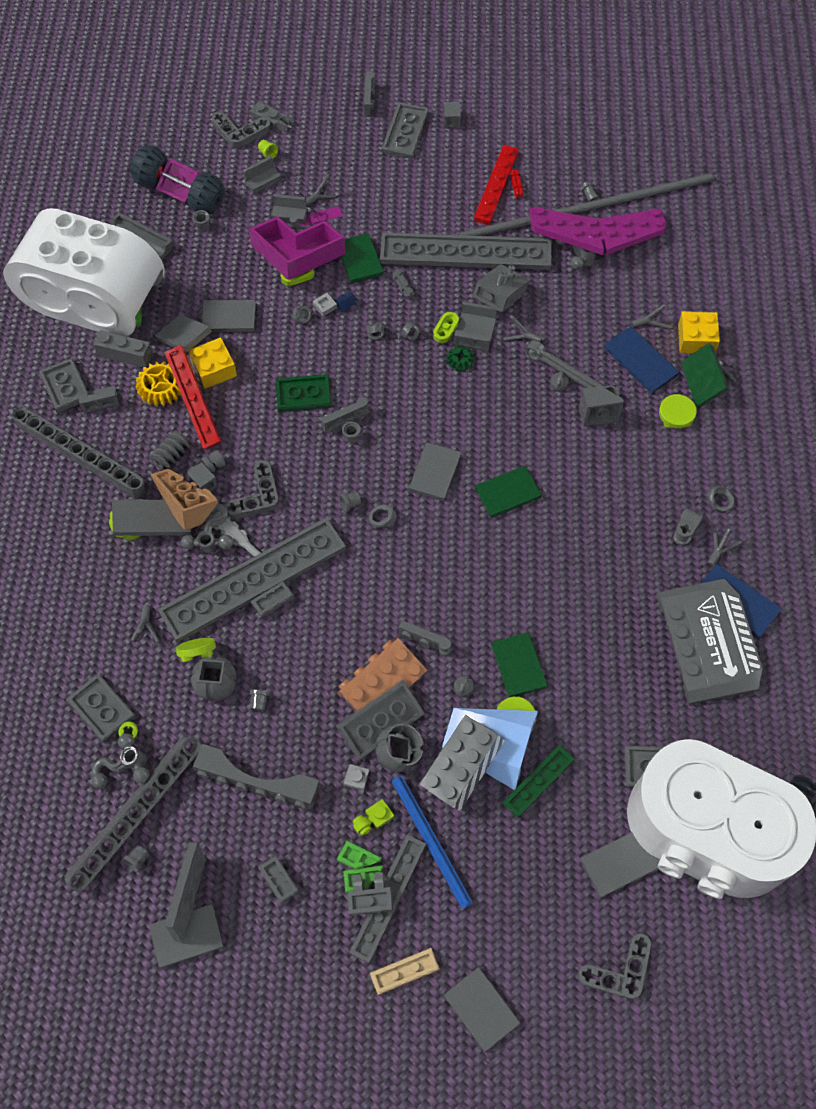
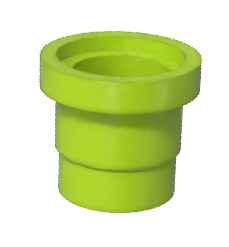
M262 140L258 144V149L265 158L269 156L274 158L277 155L278 147L276 144L270 143L267 140Z

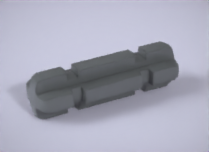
M396 269L393 272V277L396 279L405 297L411 299L415 292L411 289L403 272L400 269Z

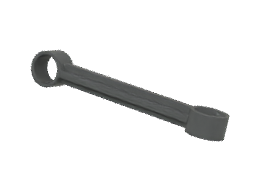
M532 340L525 348V353L529 358L535 361L540 359L559 372L563 371V374L585 388L589 386H602L545 351V347L536 340ZM602 386L603 388L619 396L620 393L616 387Z

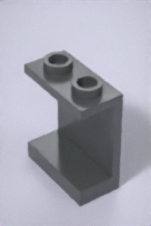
M463 301L458 330L455 331L454 346L462 347L464 345L465 348L488 352L496 322L497 310L489 305Z

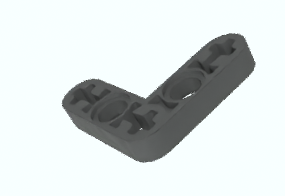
M216 112L212 115L213 126L233 148L242 147L271 130L270 120L266 117L258 118L237 129L223 112ZM226 128L232 129L229 132L224 131ZM247 131L254 132L253 134H246Z
M260 460L254 466L260 494L230 500L225 504L228 516L231 519L272 511L278 507L279 499L269 462ZM262 467L265 469L266 476H262ZM264 482L272 484L268 489H264L261 486ZM271 494V499L273 502L271 504H269L267 495ZM249 502H256L257 506L249 509L247 504ZM231 507H235L236 511L232 512Z
M636 934L631 939L623 974L592 965H584L577 974L579 983L585 987L625 999H636L641 994L651 948L650 939L644 934ZM642 939L646 947L641 949L640 956H632V952L636 954L638 950V945L635 942ZM633 960L639 961L642 965V970L638 973L630 969V962ZM589 970L591 971L590 975L595 977L598 976V973H601L599 986L595 984L597 982L596 979H590L588 982L585 981L582 973ZM627 974L636 978L640 977V981L637 979L634 981V988L637 989V992L634 991L632 995L625 988V986L630 985L632 979L631 977L627 978ZM604 977H613L616 982L615 987L611 989L605 987L603 983Z

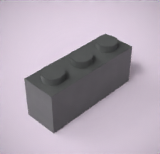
M102 330L99 331L93 344L98 357L142 368H148L154 355L150 342Z

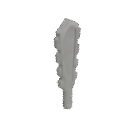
M220 511L209 514L205 522L207 523L211 519L219 517ZM230 516L227 517L225 522L213 527L216 531H221V535L231 536L234 546L238 545L245 548L254 557L261 553L248 541L247 533L244 530H239V525L235 521H230Z

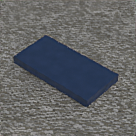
M631 326L604 344V349L651 394L679 374Z
M716 564L701 583L725 579L740 595L751 633L759 639L782 608Z

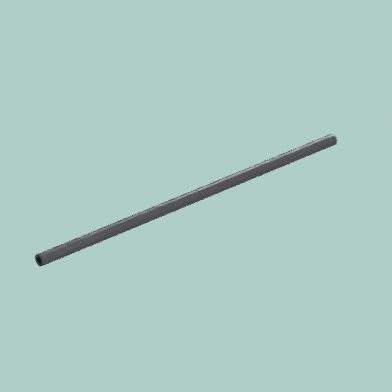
M709 173L553 211L577 214L712 182L713 176ZM527 216L460 232L459 235L484 236L531 225L530 218Z

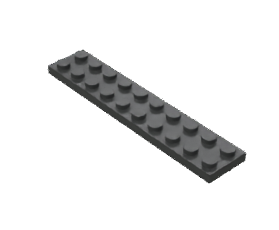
M382 232L380 264L496 268L502 264L507 268L509 265H514L515 269L551 270V238Z
M326 517L164 605L158 611L176 643L247 605L253 599L282 581L286 583L346 550V546Z

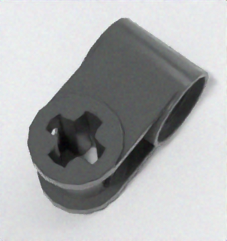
M685 508L673 536L676 544L684 546L690 542L703 515Z

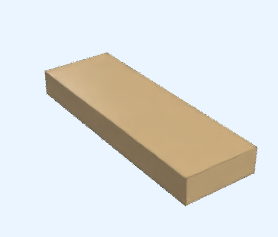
M429 948L373 971L370 975L376 992L380 995L439 970V966L432 948Z

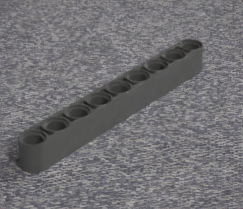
M17 407L12 411L11 415L16 426L23 432L134 498H141L146 494L147 489L143 479L136 473L25 407Z
M184 736L171 748L150 773L149 780L139 786L65 875V883L71 889L82 891L95 878L199 753L201 744L198 739ZM191 741L192 748L187 751L185 748L186 743ZM178 757L179 763L176 767H173L172 760ZM164 773L165 780L163 783H159L158 777ZM150 789L152 795L148 800H145L144 794ZM137 806V814L131 817L130 810ZM123 823V831L116 833L117 825ZM105 840H109L110 846L106 850H102V843ZM95 857V864L92 867H87V861ZM81 875L80 882L73 885L72 879L74 876Z

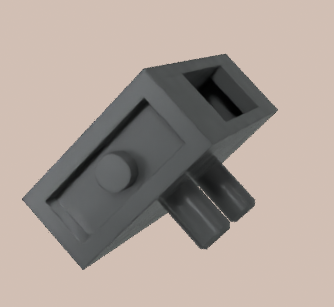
M500 264L477 281L473 297L503 312L525 294L530 279L515 272L514 265H509L507 268Z

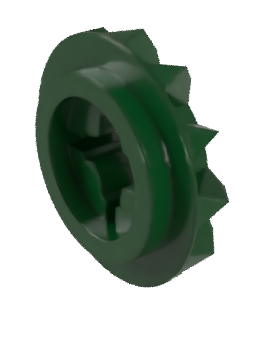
M464 345L462 347L455 346V348L450 349L446 356L447 364L452 369L458 371L469 369L475 360L474 353L471 352L470 348H465ZM462 354L463 358L459 362L458 357Z

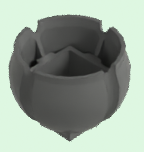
M214 656L204 657L196 663L192 670V688L200 698L206 701L211 699L215 702L222 701L228 698L235 689L236 670L229 660L221 656L217 658ZM205 669H220V681L204 680Z
M390 725L382 730L376 740L377 748L375 751L378 763H381L389 770L399 772L409 770L418 763L423 754V751L420 750L423 746L422 737L410 725ZM390 743L399 745V758L391 756L389 752Z

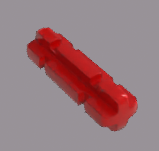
M511 170L510 177L514 195L517 199L523 198L524 191L519 170Z

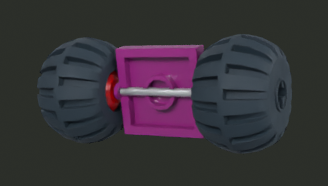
M143 146L132 159L130 174L137 184L146 188L156 187L157 190L186 204L188 202V205L194 212L204 210L211 215L223 199L225 187L218 177L208 173L200 174L171 158L167 159L165 153L158 147Z

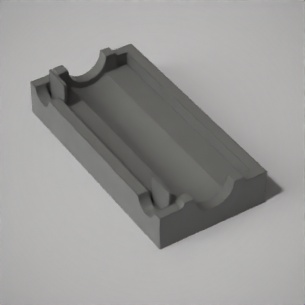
M118 212L116 216L112 217L111 225L124 228L142 238L156 251L161 260L174 248L171 239Z

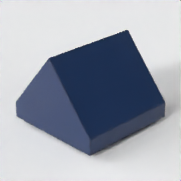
M346 292L334 299L341 312L356 304L353 292Z

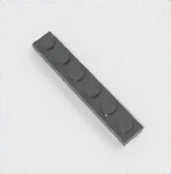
M409 835L406 836L386 877L385 888L391 887L393 911L368 914L349 952L350 955L370 964L420 860L426 843Z

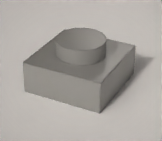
M328 293L313 301V306L322 316L337 309L336 302Z
M349 764L344 786L364 791L370 772L369 769Z

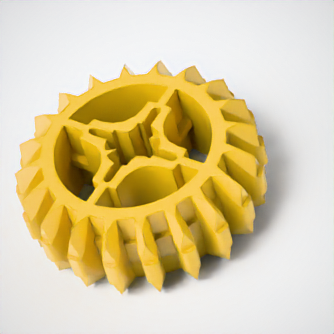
M156 361V365L149 363V368L143 367V372H139V377L136 378L138 395L144 402H148L150 406L153 403L156 407L159 404H162L164 407L165 403L171 405L172 400L177 401V396H182L170 365H166L164 361L162 364ZM170 378L174 380L173 384L169 382ZM148 384L151 385V390L147 389Z

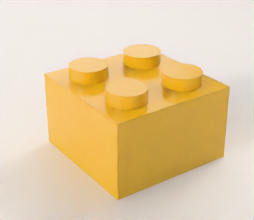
M682 312L678 323L680 353H695L708 343L713 345L716 352L720 342L717 312Z
M222 338L215 339L188 351L191 363L204 389L237 376L234 362Z

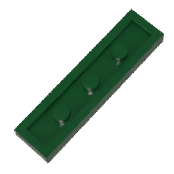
M559 745L509 795L502 805L518 819L574 762V758Z

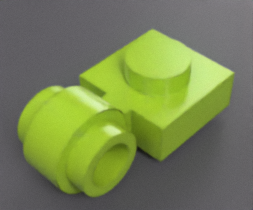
M381 799L365 810L368 817L360 815L352 821L354 824L353 828L358 834L364 836L372 830V824L376 829H379L392 820L394 815L384 800Z

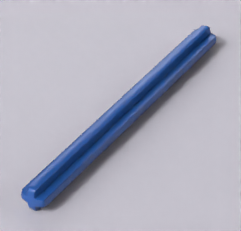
M402 776L396 777L392 780V784L462 909L469 907L472 904V900Z

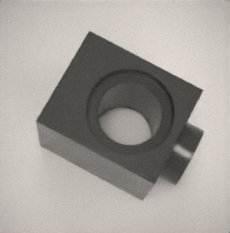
M444 102V128H460V102Z
M202 462L193 466L187 472L189 481L196 483L197 487L202 490L205 488L211 491L218 486L215 476Z

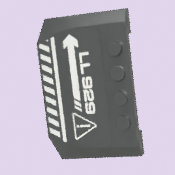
M725 579L657 592L660 609L664 613L683 679V689L688 705L758 691L762 665L740 595Z

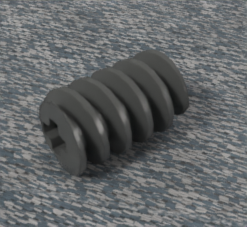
M174 431V433L169 434V438L164 439V443H161L159 448L154 450V453L149 455V458L159 469L163 470V467L169 469L170 465L168 462L174 464L175 460L173 457L180 458L178 451L185 453L183 446L189 448L190 445L183 435L178 431Z

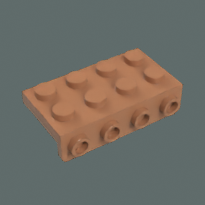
M399 638L394 642L390 639L382 647L384 651L380 655L376 652L368 659L370 664L365 668L361 665L353 673L355 677L351 681L347 678L339 685L341 690L338 694L342 695L355 711H358L401 680H404L409 688L427 671Z

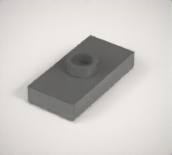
M282 581L253 599L251 604L259 616L263 618L294 599V595L285 582Z
M276 855L258 867L281 904L299 893V890Z

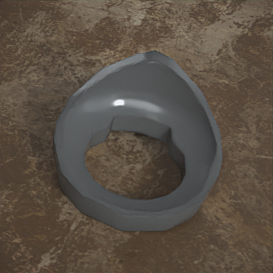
M716 486L707 493L708 501L713 509L725 512L733 507V495L726 488ZM716 493L725 495L728 498L729 504L727 507H720L713 499Z
M379 505L372 509L369 514V521L374 527H387L397 520L395 510L388 505ZM380 510L388 511V517L383 521L375 522L373 520L376 512Z

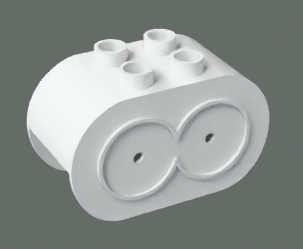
M45 209L35 218L5 266L3 275L12 292L27 306L43 315L98 332L102 330L122 336H129L136 327L135 316L151 287L158 285L164 277V265L159 255L147 242L124 228L59 209Z
M680 740L662 748L649 762L646 770L634 786L628 801L627 817L630 830L639 844L649 854L660 859L657 865L658 869L675 878H682L683 873H686L700 880L697 886L699 890L718 899H722L724 893L738 898H753L770 892L798 872L807 863L816 842V818L808 799L799 789L784 780L698 740Z

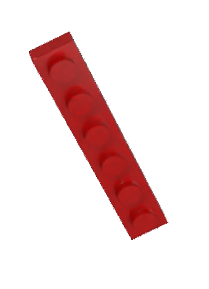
M503 145L475 213L474 222L490 225L510 176V171L517 158L519 148Z
M178 345L165 352V355L202 447L207 450L222 443L185 350L182 345Z

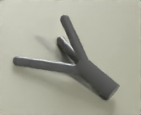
M330 174L326 175L316 192L306 199L307 207L317 199L336 197L335 194L319 195Z
M295 216L290 218L292 224L290 228L298 233L299 228H309V226L298 224Z
M665 304L648 316L631 321L633 328L649 323L672 329L670 325L650 320L651 317L665 308Z
M510 316L514 325L524 334L504 337V341L521 338L541 341L542 337L527 331L514 316Z
M730 528L727 529L719 546L717 533H713L714 552L707 562L708 565L714 567L722 553L742 544V541H738L722 549L731 532Z
M149 605L142 606L141 622L131 638L132 641H135L144 625H147L156 643H159V639L149 622Z

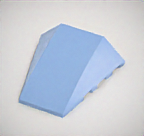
M454 708L442 748L465 714L505 740L485 773L515 790L538 711Z

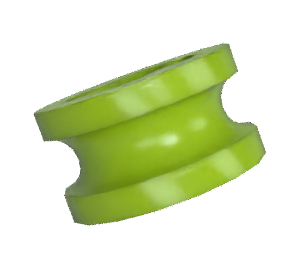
M131 721L123 723L119 728V736L124 734V727L128 726V728H133L132 736L135 738L138 733L137 725Z

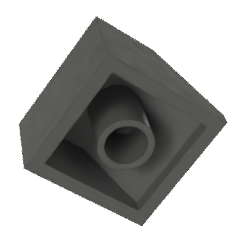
M602 386L583 388L579 405L583 427L619 422L624 400Z

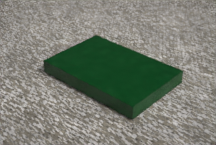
M369 233L344 239L345 254L341 256L351 284L383 276V270Z
M708 343L680 362L697 407L704 406L729 390L712 344Z
M329 374L275 379L278 412L332 407Z
M525 466L477 484L474 487L490 519L541 498V493Z
M529 632L491 642V648L508 698L547 688Z

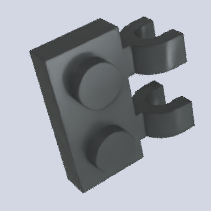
M383 872L374 873L375 889L364 890L365 883L362 875H353L354 891L347 892L350 916L393 911L391 887L385 888L386 878Z

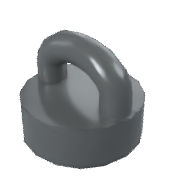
M303 305L297 306L293 311L292 319L298 323L308 322L311 317L310 309Z
M408 321L401 331V336L410 341L415 340L419 335V328L412 321ZM415 330V334L410 336L412 331Z
M374 323L366 326L370 339L379 340L384 336L383 323ZM379 331H380V334H379V335H377V336H373V335H372V333H375V332H379Z
M563 371L554 374L550 381L552 389L556 391L565 390L569 382L568 377L563 374Z
M462 676L456 679L454 683L456 695L464 698L473 693L474 684L469 676Z

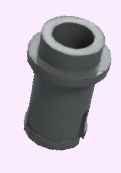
M589 181L585 182L581 190L585 193L588 201L599 200L594 190V184Z

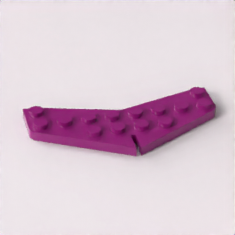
M541 207L529 208V218L533 232L603 255L604 249L606 255L663 235L666 230L663 211L659 209L597 219L547 210Z

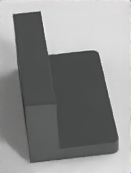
M271 156L243 170L245 184L253 194L281 180V175L274 168Z
M273 194L274 207L271 218L278 216L282 221L290 222V218L295 216L298 223H305L308 212L305 197Z
M115 386L90 391L88 396L79 397L83 413L119 405Z

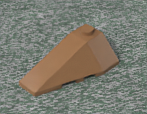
M170 469L151 474L153 481L175 519L184 530L202 525L218 504V500L209 490L198 488L196 483L185 481L183 476Z

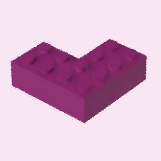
M278 216L249 229L251 246L288 280L345 254L344 237L325 220L298 233Z

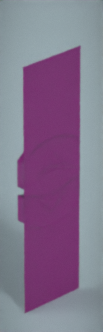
M339 206L326 210H319L316 213H310V215L306 216L304 224H298L309 226L343 215Z

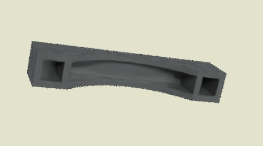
M205 744L201 745L193 765L197 775L201 778L209 779V777H212L220 784L228 785V783H231L242 791L250 789L261 797L269 795L275 797V800L280 803L286 804L288 801L294 803L295 807L303 810L313 808L320 789L319 780L301 774L279 780L255 778L236 768L226 758L221 749Z

